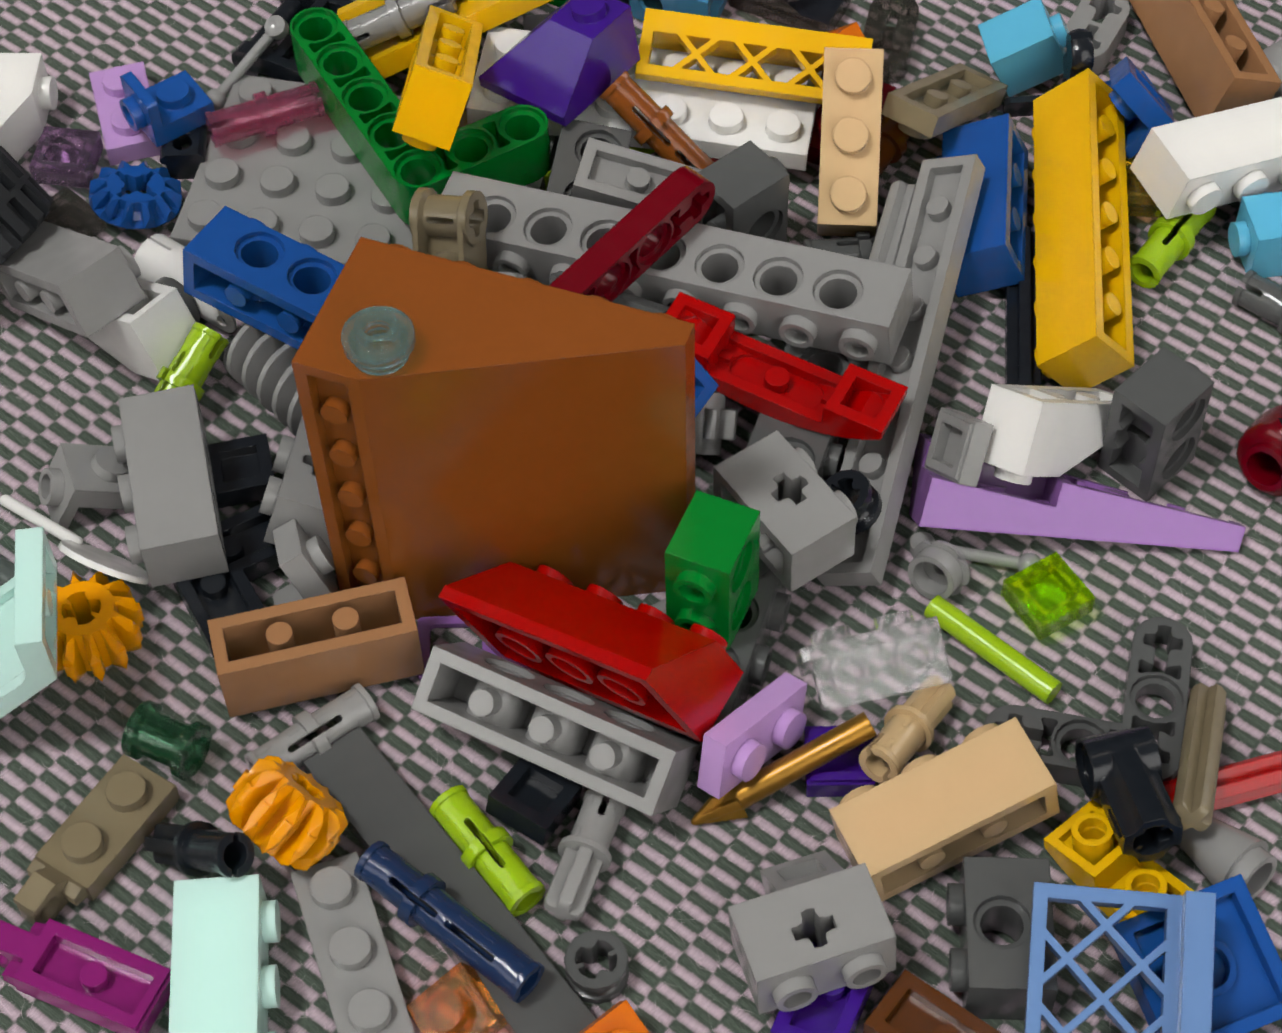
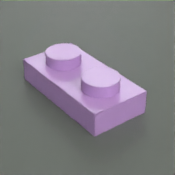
M143 61L89 73L110 166L120 164L122 160L130 162L160 155L161 146L157 148L142 129L135 132L127 123L119 101L125 98L120 79L121 75L131 71L146 89L150 87Z
M784 672L704 733L697 787L719 800L740 782L752 780L760 771L762 765L779 751L792 748L803 734L807 722L806 714L803 713L807 683Z

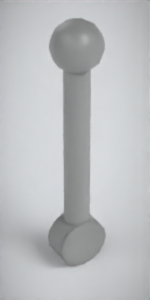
M273 15L266 20L263 36L217 89H210L206 93L213 101L215 110H221L224 107L226 95L231 91L233 84L243 77L274 39L280 40L287 36L289 24L281 16Z
M927 532L913 534L910 538L911 555L914 548L922 541H930L933 544L935 542L934 537ZM955 545L964 554L966 560L1018 569L1020 574L1027 578L1039 575L1043 568L1041 558L1034 553H1025L1021 557Z

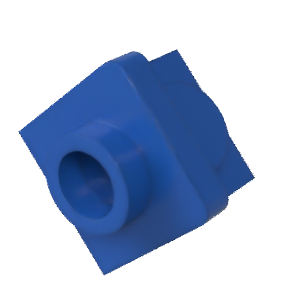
M1126 56L1109 70L1111 86L1114 90L1108 95L1115 107L1127 120L1131 121L1136 116L1138 117L1137 120L1125 128L1126 157L1130 159L1139 152L1152 127L1175 121L1169 103Z
M186 70L147 89L131 71L120 76L125 98L121 99L119 104L127 123L135 132L142 129L157 148L217 119L213 101Z

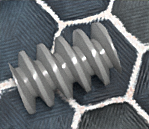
M245 324L226 347L223 365L231 377L243 385L246 391L257 398L261 405L272 412L274 417L283 425L289 427L290 432L296 436L302 417V410L291 361L297 349Z

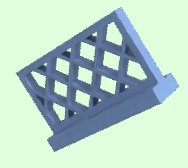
M1034 882L1024 1033H1040L1041 1019L1053 1033H1072L1100 1008L1122 1033H1137L1109 1000L1138 975H1141L1161 998L1160 1017L1141 1033H1155L1159 1029L1160 1033H1211L1216 893L1186 890L1183 895ZM1048 902L1078 904L1096 924L1097 928L1067 953L1046 929ZM1095 906L1120 909L1106 919ZM1132 910L1165 912L1164 942L1143 960L1113 927ZM1103 935L1111 941L1133 966L1129 972L1104 993L1101 992L1074 961ZM1046 945L1057 957L1058 961L1044 972ZM1163 955L1161 981L1149 966ZM1066 968L1094 1002L1063 1027L1042 1003L1043 986Z

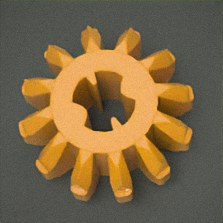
M72 571L70 584L65 587L57 586V672L65 670L67 677H70L74 683L87 671H92L93 675L103 682L106 667L115 665L127 669L129 660L127 652L142 649L141 642L143 636L140 629L143 627L144 615L140 603L135 601L130 588L122 579L110 583L108 576L97 571L88 581H83L79 575Z
M267 755L264 759H258L250 770L246 769L233 785L234 790L225 801L232 824L240 828L260 848L262 854L268 853L280 865H291L296 870L307 871L312 865L322 860L324 856H328L340 842V835L348 826L342 804L329 794V788L319 784L311 773L303 772L293 762H284L276 756Z

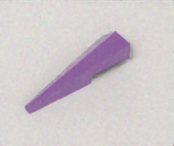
M919 433L915 449L909 515L919 527L1239 552L1246 529L1240 523L1185 511V507L1171 503L1163 506L1130 498L1128 491L1065 473L1060 477H1033L1031 485H1020L995 477L996 467L984 462L977 487L957 484L925 468L924 464L932 436Z

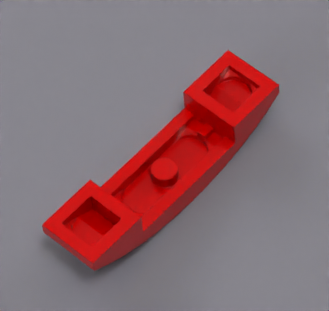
M679 292L665 313L676 319L695 324V358L719 385L716 391L746 407L779 421L831 436L858 440H881L907 395V386L852 363L848 365L841 376L734 331L735 314L685 293Z

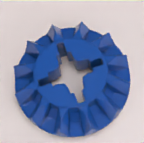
M122 160L118 169L103 167L99 177L90 181L89 203L99 218L114 226L136 230L155 228L168 223L180 212L182 207L180 180L170 178L166 167L151 169L146 160L139 166H130Z

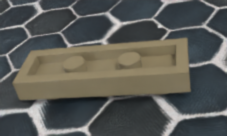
M958 63L889 92L881 114L898 122V128L903 133L919 139H929L1000 107L1008 85L962 63Z

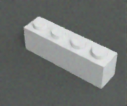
M1282 97L1151 128L1130 169L1166 220L1190 213L1201 215L1217 206L1237 201L1241 202L1242 196L1282 190Z

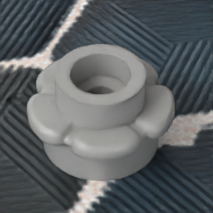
M936 540L933 544L930 541H922L914 548L912 554L914 559L909 563L908 577L913 587L924 597L932 600L937 595H940L947 599L950 595L959 594L962 586H966L969 583V565L964 554L955 545L943 540Z

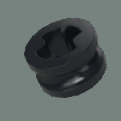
M852 469L842 470L831 475L825 481L833 491L839 490L843 492L851 503V497L858 495L856 502L853 503L858 517L855 535L869 529L876 522L881 513L882 500L878 491L871 486L870 481L860 471Z

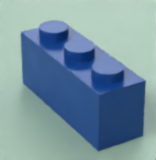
M1009 113L957 126L944 132L942 155L936 157L944 158L977 154L986 168L955 289L958 298L1019 284V281L1025 280L1028 150Z

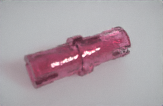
M311 81L306 85L268 96L265 91L254 93L252 95L253 100L213 112H204L208 131L212 132L210 137L214 147H221L223 144L263 133L267 138L277 135V128L325 116L322 97H317L320 91L316 82Z

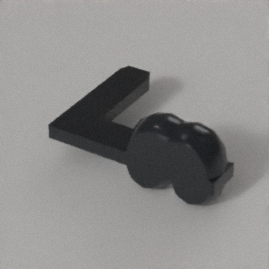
M1078 28L1067 33V52L1063 56L1064 73L1062 83L1087 68L1092 71L1094 65L1092 32ZM1041 95L1006 98L1003 103V113H1009L1011 117L1033 116V100Z

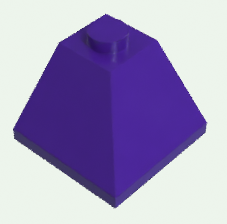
M568 0L478 77L480 86L517 104L537 107L546 114L548 119L566 127L591 105L625 70L628 71L640 60L631 6L619 0Z

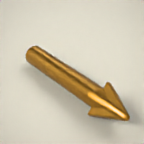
M863 711L761 768L752 780L740 782L719 800L711 795L693 816L691 824L701 825L749 818L744 809L877 736L866 714Z

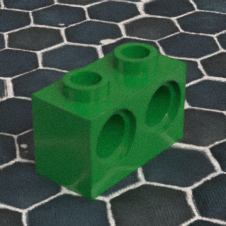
M696 490L665 551L666 615L675 622V625L687 630L690 629L693 623L715 631L728 642L727 650H729L759 586V510Z

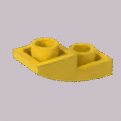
M1093 799L1043 839L1044 848L1077 886L1183 895L1186 890L1194 891L1155 861L1139 862L1136 857L1123 854L1103 807ZM1097 906L1108 917L1120 909ZM1132 910L1118 923L1147 911Z

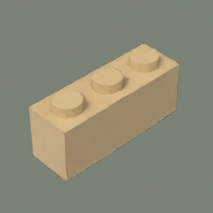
M824 47L817 235L855 237L856 231H869L870 236L876 235L884 49Z
M1014 717L1000 725L990 723L978 727L965 737L962 744L938 756L927 754L914 759L904 767L901 774L877 786L864 785L850 791L841 799L839 805L829 809L836 836L852 866L866 863L880 899L883 902L962 862L964 856L972 857L1060 813L1057 784L1019 721Z

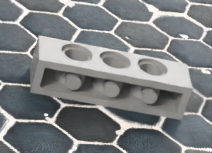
M467 642L433 646L411 706L413 710L650 816L663 813L678 806L701 745Z

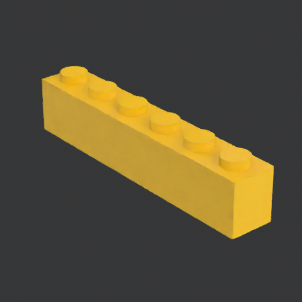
M1089 68L1033 100L1034 127L1032 128V138L1034 141V169L1032 171V178L1034 182L1035 211L1033 213V223L1035 226V256L1033 258L1036 284V301L1034 302L1036 348L1034 350V357L1037 367L1041 369L1042 373L1047 378L1054 379L1063 387L1092 388L1135 366L1124 116L1109 98L1108 94L1113 89Z

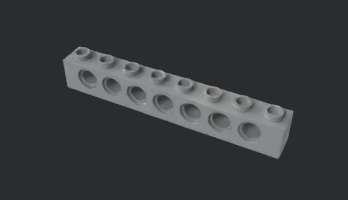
M456 171L452 172L442 192V195L463 196L467 190L481 191L485 196L488 209L486 228L488 270L519 273V275L524 274L527 278L537 280L544 285H549L551 274L558 271L564 272L632 210ZM699 223L689 230L624 291L668 307L671 306L679 292H682L735 314L734 331L741 334H756L782 340L799 348L814 347L844 354L856 361L871 360L889 365L893 362L913 309L912 269Z

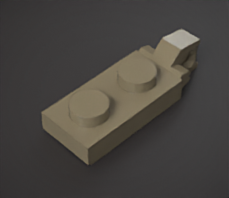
M123 754L36 853L35 858L26 870L30 877L13 898L21 913L20 916L31 924L35 922L46 924L49 918L54 920L68 902L78 906L86 898L94 901L143 844L145 837H149L154 831L155 825L160 823L176 805L180 798L176 785Z

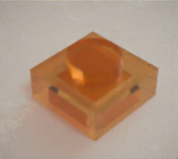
M459 962L406 1006L421 1033H498L508 1024L476 970L462 962Z

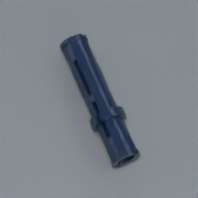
M382 841L372 844L360 857L354 869V876L368 884L397 907V917L410 928L417 925L421 926L454 952L462 961L469 964L505 992L514 1003H520L537 986L543 975L544 966L531 959L493 929L491 925L480 919L445 891L446 883L433 872L424 875ZM459 929H461V930H462L464 933H466L469 937H471V938H472L473 940H475L478 944H480L483 948H485L487 951H489L493 956H491L488 952H486L484 949H482V948H481L479 945H477L474 941H472L470 938H468V937H467L465 934H463Z

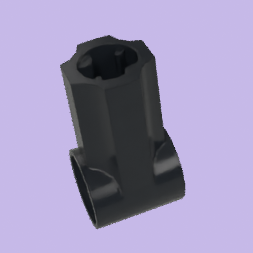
M1146 725L1081 737L1076 740L1075 761L1082 789L1090 800L1099 798L1123 854L1132 855L1139 862L1152 861L1163 858L1168 850L1182 842L1183 825L1162 782L1161 757L1157 742L1149 727Z

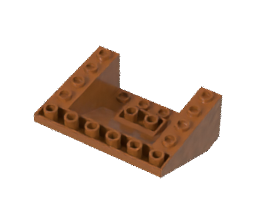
M360 237L291 361L340 591L405 577L415 620L421 617L452 616L456 614L438 597L445 585L511 561L534 571L537 570L539 565H546L566 576L573 583V586L586 590L589 584H595L605 588L617 597L665 592V551L696 492L695 324L676 319L665 313H652L613 303L600 296L583 295L544 285L531 278H517L479 268L466 261H452L414 251L400 244H387Z

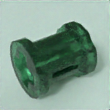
M147 700L142 702L130 716L122 735L121 748L123 754L135 760L145 756L170 767L171 775L186 781L194 776L203 765L209 752L212 730L210 726L200 721L190 725L164 713L163 707L160 704Z

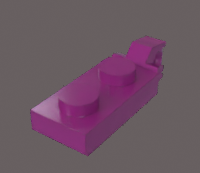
M49 918L46 924L35 922L30 931L0 920V966L5 968L1 974L4 977V981L15 986L20 992L113 1032L149 1033L170 997L171 969Z

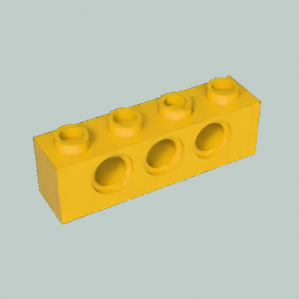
M430 5L408 69L392 131L402 134V140L407 144L425 151H435L437 147L450 151L473 86L484 24Z

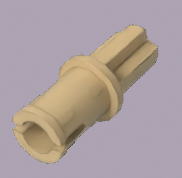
M937 676L927 677L903 705H896L887 712L884 717V727L859 754L861 769L869 778L881 784L899 775L916 752L925 751L934 741V729L953 706L952 700L956 696V691L951 683H943Z

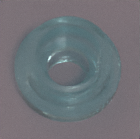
M373 306L356 312L346 321L341 331V342L346 357L362 372L375 376L388 375L401 369L408 361L416 341L414 325L411 319L402 311L388 306Z

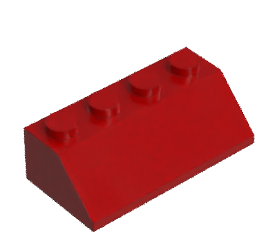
M510 561L447 584L438 596L497 656L702 743L704 733L713 727L744 673L725 651L728 642L715 631L693 623L690 629L687 630L675 625V622L659 609L645 603H640L635 610L623 605V602L616 595L595 584H589L586 590L573 586V583L566 576L546 565H539L537 570L534 571Z

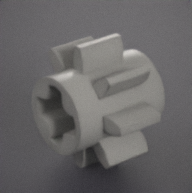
M718 391L713 393L695 418V454L721 455L722 439H736L738 409L725 408L726 396Z

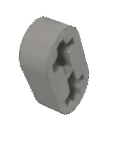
M1081 0L1066 24L1069 32L1078 28L1092 32L1094 47L1092 71L1096 75H1099L1104 70L1125 35L1130 13L1128 0ZM1103 15L1106 16L1102 23L1095 22V20L1101 19Z

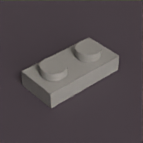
M588 137L573 183L571 196L633 209L671 173L680 167L688 165ZM688 166V167H691L692 169H694V170L697 171V172H699V171L702 170V169H699V168H695V167H692V166Z

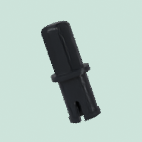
M198 820L185 825L165 822L155 825L153 836L145 837L144 849L145 851L153 852L155 863L176 866L185 875L194 877L208 875L210 872L232 878V875H234L233 877H241L249 871L255 855L254 845L251 839L244 833L218 831L211 823Z

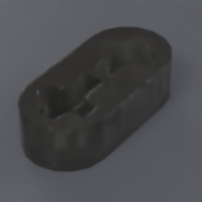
M873 0L870 5L863 34L865 38L873 39L872 49L891 51L888 59H884L883 82L889 85L902 80L908 72L917 36L919 6L915 0ZM890 18L898 19L896 27L886 26Z

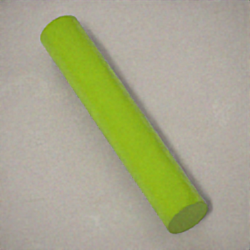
M937 595L927 605L924 617L1045 704H1049L1057 696L1062 687V682L943 597Z

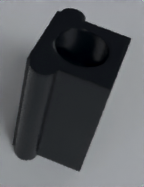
M208 123L194 129L190 134H184L161 146L160 163L167 166L170 178L194 179L200 163L205 162ZM190 144L189 148L182 150V145Z

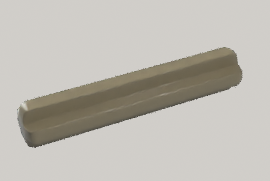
M1199 683L1193 686L1189 694L1173 806L1183 825V831L1192 827L1202 832L1212 824L1227 709L1225 704L1227 692L1219 684L1208 687Z

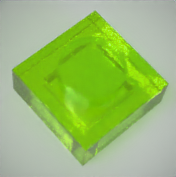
M1057 552L1004 579L1001 591L1003 598L1039 641L1091 613L1096 598Z

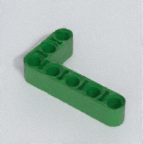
M312 7L300 11L292 18L289 28L300 77L404 223L409 225V208L414 192L419 187L433 188L437 194H442L453 171L526 186L541 179L550 170L551 151L548 119L542 110L532 105L519 104L508 107L457 129L450 151L439 147L435 151H425L407 144L402 140V134L392 131L400 100L339 16L332 10L324 7Z

